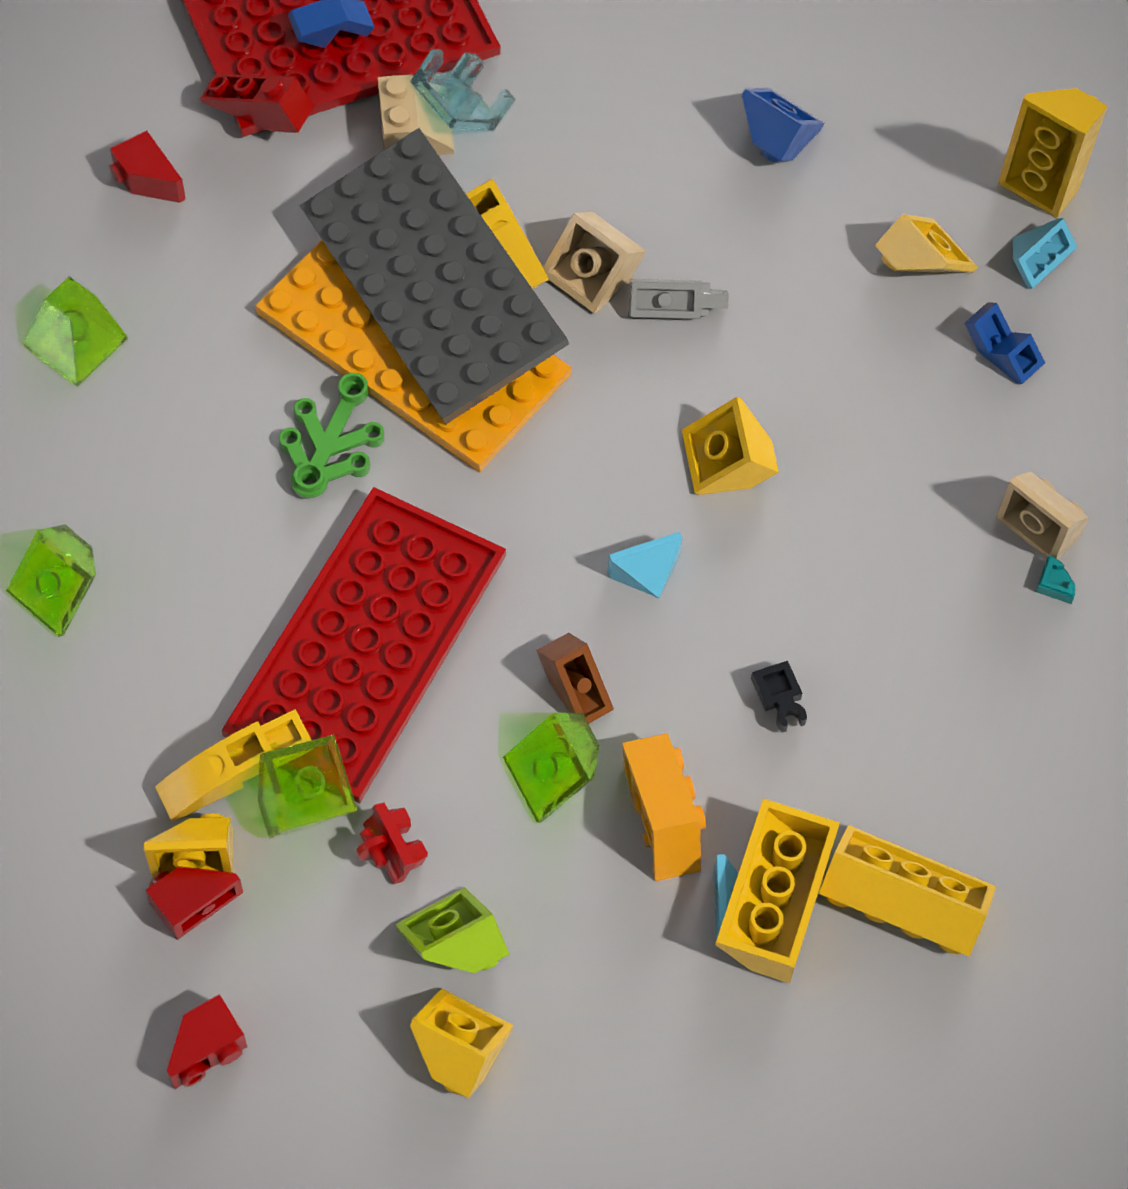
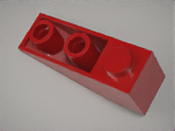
M216 74L200 97V101L208 106L274 132L298 133L314 109L312 102L295 77Z

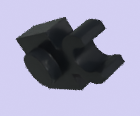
M788 660L752 672L751 680L765 712L775 708L778 712L776 717L778 729L782 733L787 731L788 723L785 717L788 715L795 716L800 726H804L807 720V713L803 706L795 703L801 700L803 693Z

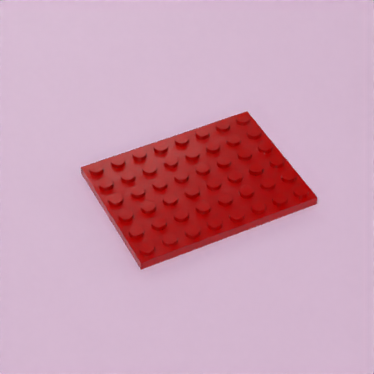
M181 0L214 75L295 77L314 106L309 116L379 94L378 77L414 75L423 80L501 55V46L477 0H360L364 1L375 28L368 36L340 30L325 48L298 41L288 17L291 10L320 0ZM233 116L242 137L267 130Z

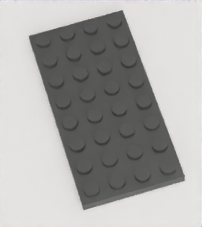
M420 128L414 130L299 205L445 424H448L569 345L565 334Z

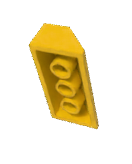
M1078 88L1027 93L1022 100L998 184L1057 218L1079 191L1108 106L1100 102L1096 97L1088 95Z
M763 798L715 945L750 971L790 984L840 822Z
M848 825L833 855L818 894L826 896L827 900L836 906H849L864 912V915L874 922H887L895 925L910 937L916 939L926 938L933 941L948 953L955 955L964 954L970 957L987 917L996 886Z

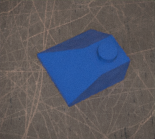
M745 88L742 93L752 142L762 149L760 154L774 163L794 160L825 124L770 88Z

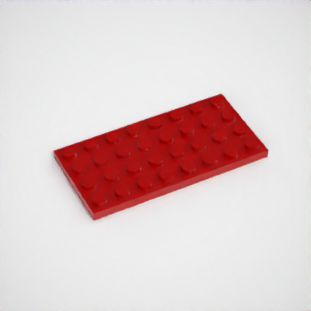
M373 487L221 730L223 737L227 738L257 721L262 726L296 709L313 742L314 748L280 765L360 804L505 559L506 548Z

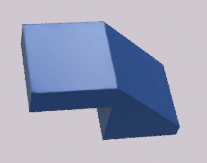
M320 0L291 10L288 14L298 41L324 48L340 30L368 36L375 28L364 1Z
M987 302L964 323L978 352L1017 384H1023L1045 364L1032 335L1029 333L1011 332L997 303Z

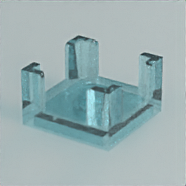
M432 49L410 82L450 128L494 131L516 100L507 89H503L489 108L482 100L483 97L471 87L484 68L483 61L476 53H464L452 72L447 74L436 73L444 61V52Z

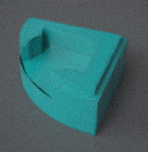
M1048 555L1035 592L1072 604L1075 597V583L1065 570L1064 564Z

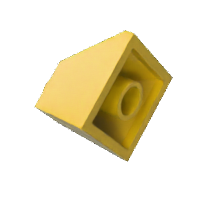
M902 214L875 244L876 248L883 254L881 256L882 261L893 271L974 273L978 268L943 228L931 218Z
M735 397L682 429L695 494L704 495L751 489L779 473L772 440L744 401L739 397Z
M216 813L203 814L200 818H189L144 842V852L152 879L162 872H171L178 866L233 872V827L231 818Z
M443 988L423 1007L410 1024L431 1078L444 1085L445 1089L449 1092L463 1095L468 1099L484 1081L514 1026Z

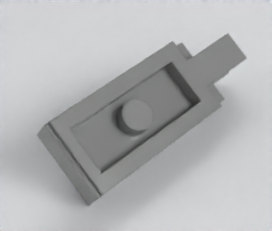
M629 279V317L701 319V316H709V308L728 309V291L710 290V282H702L701 280Z

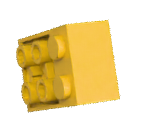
M494 179L467 192L466 195L532 289L548 281L549 278Z

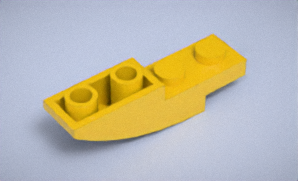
M295 709L262 726L257 721L219 741L169 774L155 786V789L171 822H174L244 788L242 782L314 748L313 742Z

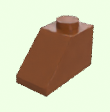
M567 633L536 650L549 683L578 726L582 728L614 710L586 642L571 633Z

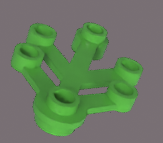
M348 373L340 379L338 388L341 400L325 432L317 417L316 404L313 400L302 398L295 403V418L299 422L304 423L316 450L310 462L301 447V433L297 429L286 428L279 435L281 449L289 453L296 468L291 475L292 489L303 498L320 496L325 492L330 481L349 474L354 477H364L370 471L369 457L363 452H354L348 457V460L326 466L331 456L364 444L368 447H378L384 442V428L377 422H369L362 429L341 436L354 407L363 403L368 397V383L361 374ZM353 390L360 392L356 395L348 394L350 391ZM302 408L311 409V412L307 414H302L299 411ZM370 432H377L379 433V436L371 438L368 437L367 434ZM289 437L297 439L291 444L285 442V439ZM361 461L365 465L357 468L353 466V463ZM308 479H313L316 481V483L314 484H304V482Z

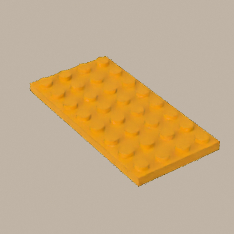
M322 240L255 305L256 313L343 376L348 373H358L364 376L368 383V393L479 473L571 375L572 367L553 354L462 415L445 424Z

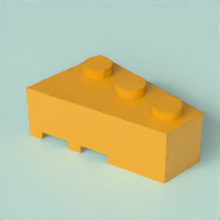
M668 733L622 743L625 776L635 811L640 813L646 831L642 835L645 847L651 846L653 851L652 872L655 882L700 872V830L706 828V821L701 805L695 806L692 800L695 799L692 779L690 776L684 777L682 773L684 761L680 748H673Z

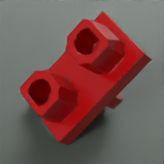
M385 802L375 804L372 808L373 814L363 824L365 829L360 832L363 843L356 849V854L361 861L372 859L376 868L384 866L393 885L404 882L410 870L423 865L428 852L422 841L414 840L405 843L401 834L408 833L411 827V819L405 808L388 810Z

